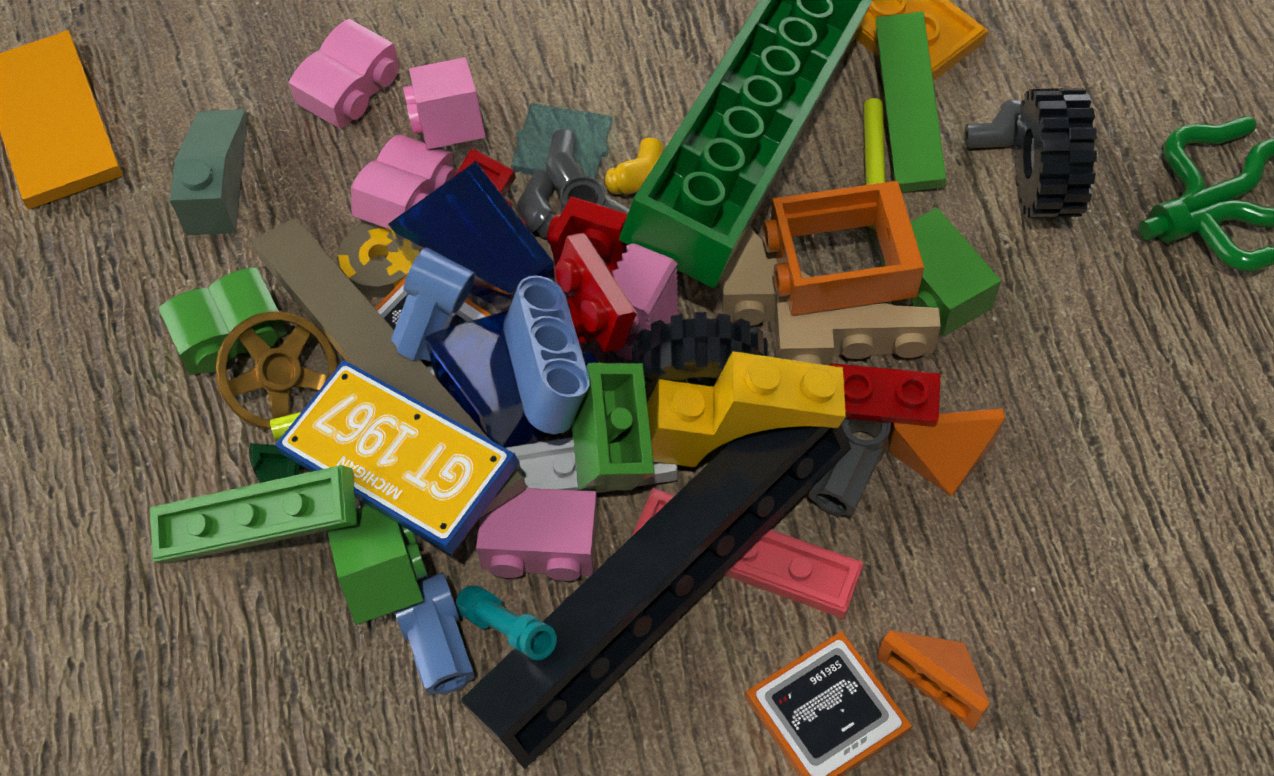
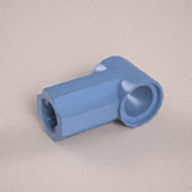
M427 247L419 253L404 282L403 290L408 293L391 338L399 354L413 361L417 359L431 361L438 354L452 317L460 310L471 291L476 277L475 272Z
M444 572L418 581L423 602L395 611L405 640L409 639L414 654L413 658L422 685L424 684L428 696L433 694L445 695L462 689L469 681L475 679L456 623L460 619Z

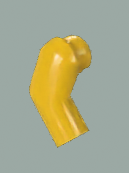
M655 138L642 139L636 159L619 163L616 168H610L606 172L604 180L606 188L615 195L622 193L629 195L638 192L663 153V143Z

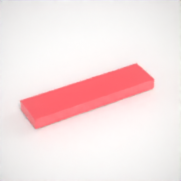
M653 488L632 536L675 495ZM769 529L723 575L844 619L864 562Z

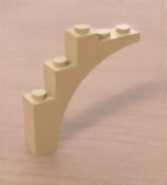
M751 227L748 228L720 278L722 314L730 315L731 322H736L740 318L749 321L750 325L774 321L776 358L830 366L833 356L862 359L870 355L897 354L904 358H914L923 354L934 353L941 328L939 308L876 303L791 316L787 297H779L775 288L773 268L774 264H778L776 253L767 252L764 241L755 234ZM801 271L802 278L811 277Z

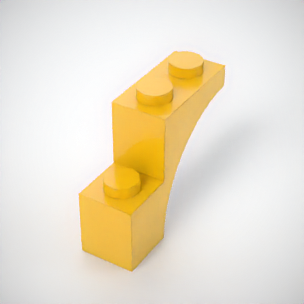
M733 351L714 387L659 379L647 403L653 462L696 467L715 448L751 433L800 426L838 428L846 417L843 368Z

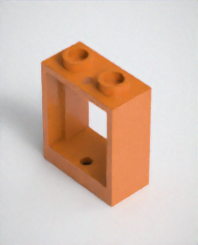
M898 181L772 199L771 219L763 221V237L767 252L776 253L778 264H774L773 268L775 288L779 297H787L791 316L917 298L924 265ZM874 225L886 266L802 278L792 237Z

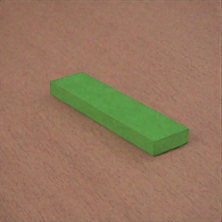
M924 11L875 17L894 181H898L901 192L946 187V173Z
M340 465L150 507L152 562L168 564L357 525L353 469Z

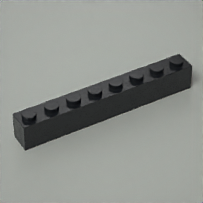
M842 425L838 428L815 426L776 428L734 439L543 621L552 627L557 635L555 649L547 658L534 660L514 648L460 701L484 731L520 766L526 769L851 449Z

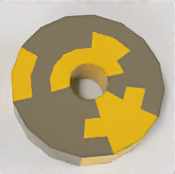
M364 222L350 230L342 240L338 258L342 272L364 296L382 298L386 297L407 276L420 251L417 239L412 232L404 235L371 222ZM377 256H387L383 260L374 261V258Z

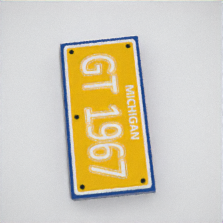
M345 360L341 362L275 444L284 456L311 472L340 465L352 468L355 498L451 555L520 463L515 453Z

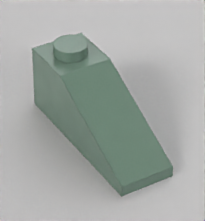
M245 109L198 111L181 145L174 163L170 202L186 235L236 233L248 116Z

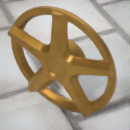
M270 311L259 313L243 320L226 336L216 360V380L221 397L238 417L253 426L271 430L269 419L258 417L247 411L234 396L258 389H265L269 395L273 419L289 415L291 388L303 387L320 390L337 369L338 364L331 343L315 324L293 313ZM273 320L297 324L279 348H271L251 327L261 322ZM310 334L319 341L324 349L328 361L329 375L300 366L298 357ZM239 338L254 359L255 367L227 381V357L233 343Z

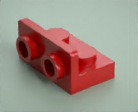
M570 196L562 213L556 214L552 218L547 231V242L551 247L555 267L560 259L566 237L584 233L612 274V271L617 269V262L622 261L621 254L627 252L626 245L628 244L620 241L619 237L628 213Z
M830 363V366L843 368L845 418L931 427L937 425L939 419L941 373Z

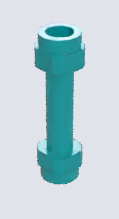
M467 586L458 594L456 610L459 615L481 629L492 627L507 636L509 645L534 660H543L554 651L557 643L555 630L528 613L519 616L502 606L501 599L481 586Z

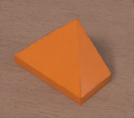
M1001 408L939 414L938 423L934 427L891 423L887 440L888 452L952 497L995 445L1005 420L1004 410Z
M890 630L883 638L877 656L880 662L970 729L974 730L990 702L964 642Z

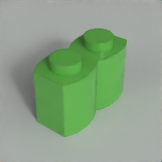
M257 267L232 272L218 279L208 288L184 292L171 298L158 308L189 375L216 371L219 349L226 336L240 322L259 313L278 311ZM280 320L261 322L251 327L270 347L287 333L283 321ZM239 338L233 343L227 357V362L237 354L248 353Z

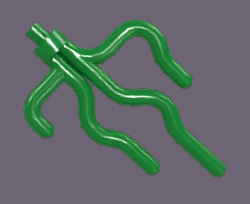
M1242 116L1218 125L1195 123L1181 126L1171 132L1164 143V157L1170 168L1182 181L1184 193L1179 198L1153 206L1150 218L1139 223L1142 237L1145 240L1158 237L1162 242L1171 243L1187 237L1191 233L1198 232L1217 257L1228 267L1238 271L1252 272L1273 266L1274 247L1265 246L1254 251H1244L1235 245L1218 223L1235 220L1254 226L1274 227V207H1264L1247 201L1232 200L1247 194L1258 186L1263 177L1266 162L1274 158V138L1264 140L1251 148L1245 158L1243 171L1240 175L1205 188L1204 178L1197 166L1185 153L1184 147L1189 144L1217 145L1249 135L1256 129L1255 119L1251 116Z

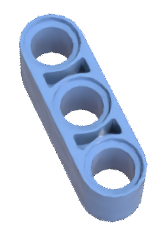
M528 276L522 279L517 286L503 323V330L524 413L528 421L542 432L550 434L563 433L571 427L590 386L589 376L562 288L556 282L546 277Z

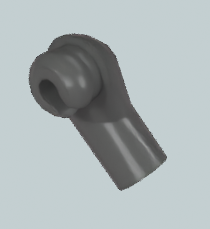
M1010 99L1005 101L992 123L966 124V148L1008 147L1015 143V136L1018 135L1017 119L1018 115H1021V100Z
M566 129L557 130L553 134L546 162L547 175L557 187L559 198L565 182L573 177L586 176L574 156L577 142L576 136L573 132Z
M538 169L533 173L518 200L517 212L520 218L527 222L526 227L531 232L537 231L543 238H547L549 224L557 214L551 211V206L547 201L555 185L551 182L546 171Z

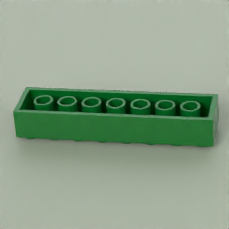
M759 0L633 198L619 240L628 245L637 244L672 258L677 263L676 268L679 271L715 289L853 43L873 0Z

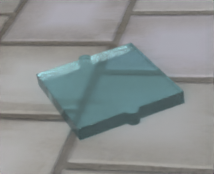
M531 103L523 129L516 133L518 145L511 169L518 173L533 175L535 170L538 169L546 171V162L553 134L557 130L566 129L573 132L576 136L577 142L574 156L586 176L597 179L602 158L607 157L609 154L607 141L613 117Z

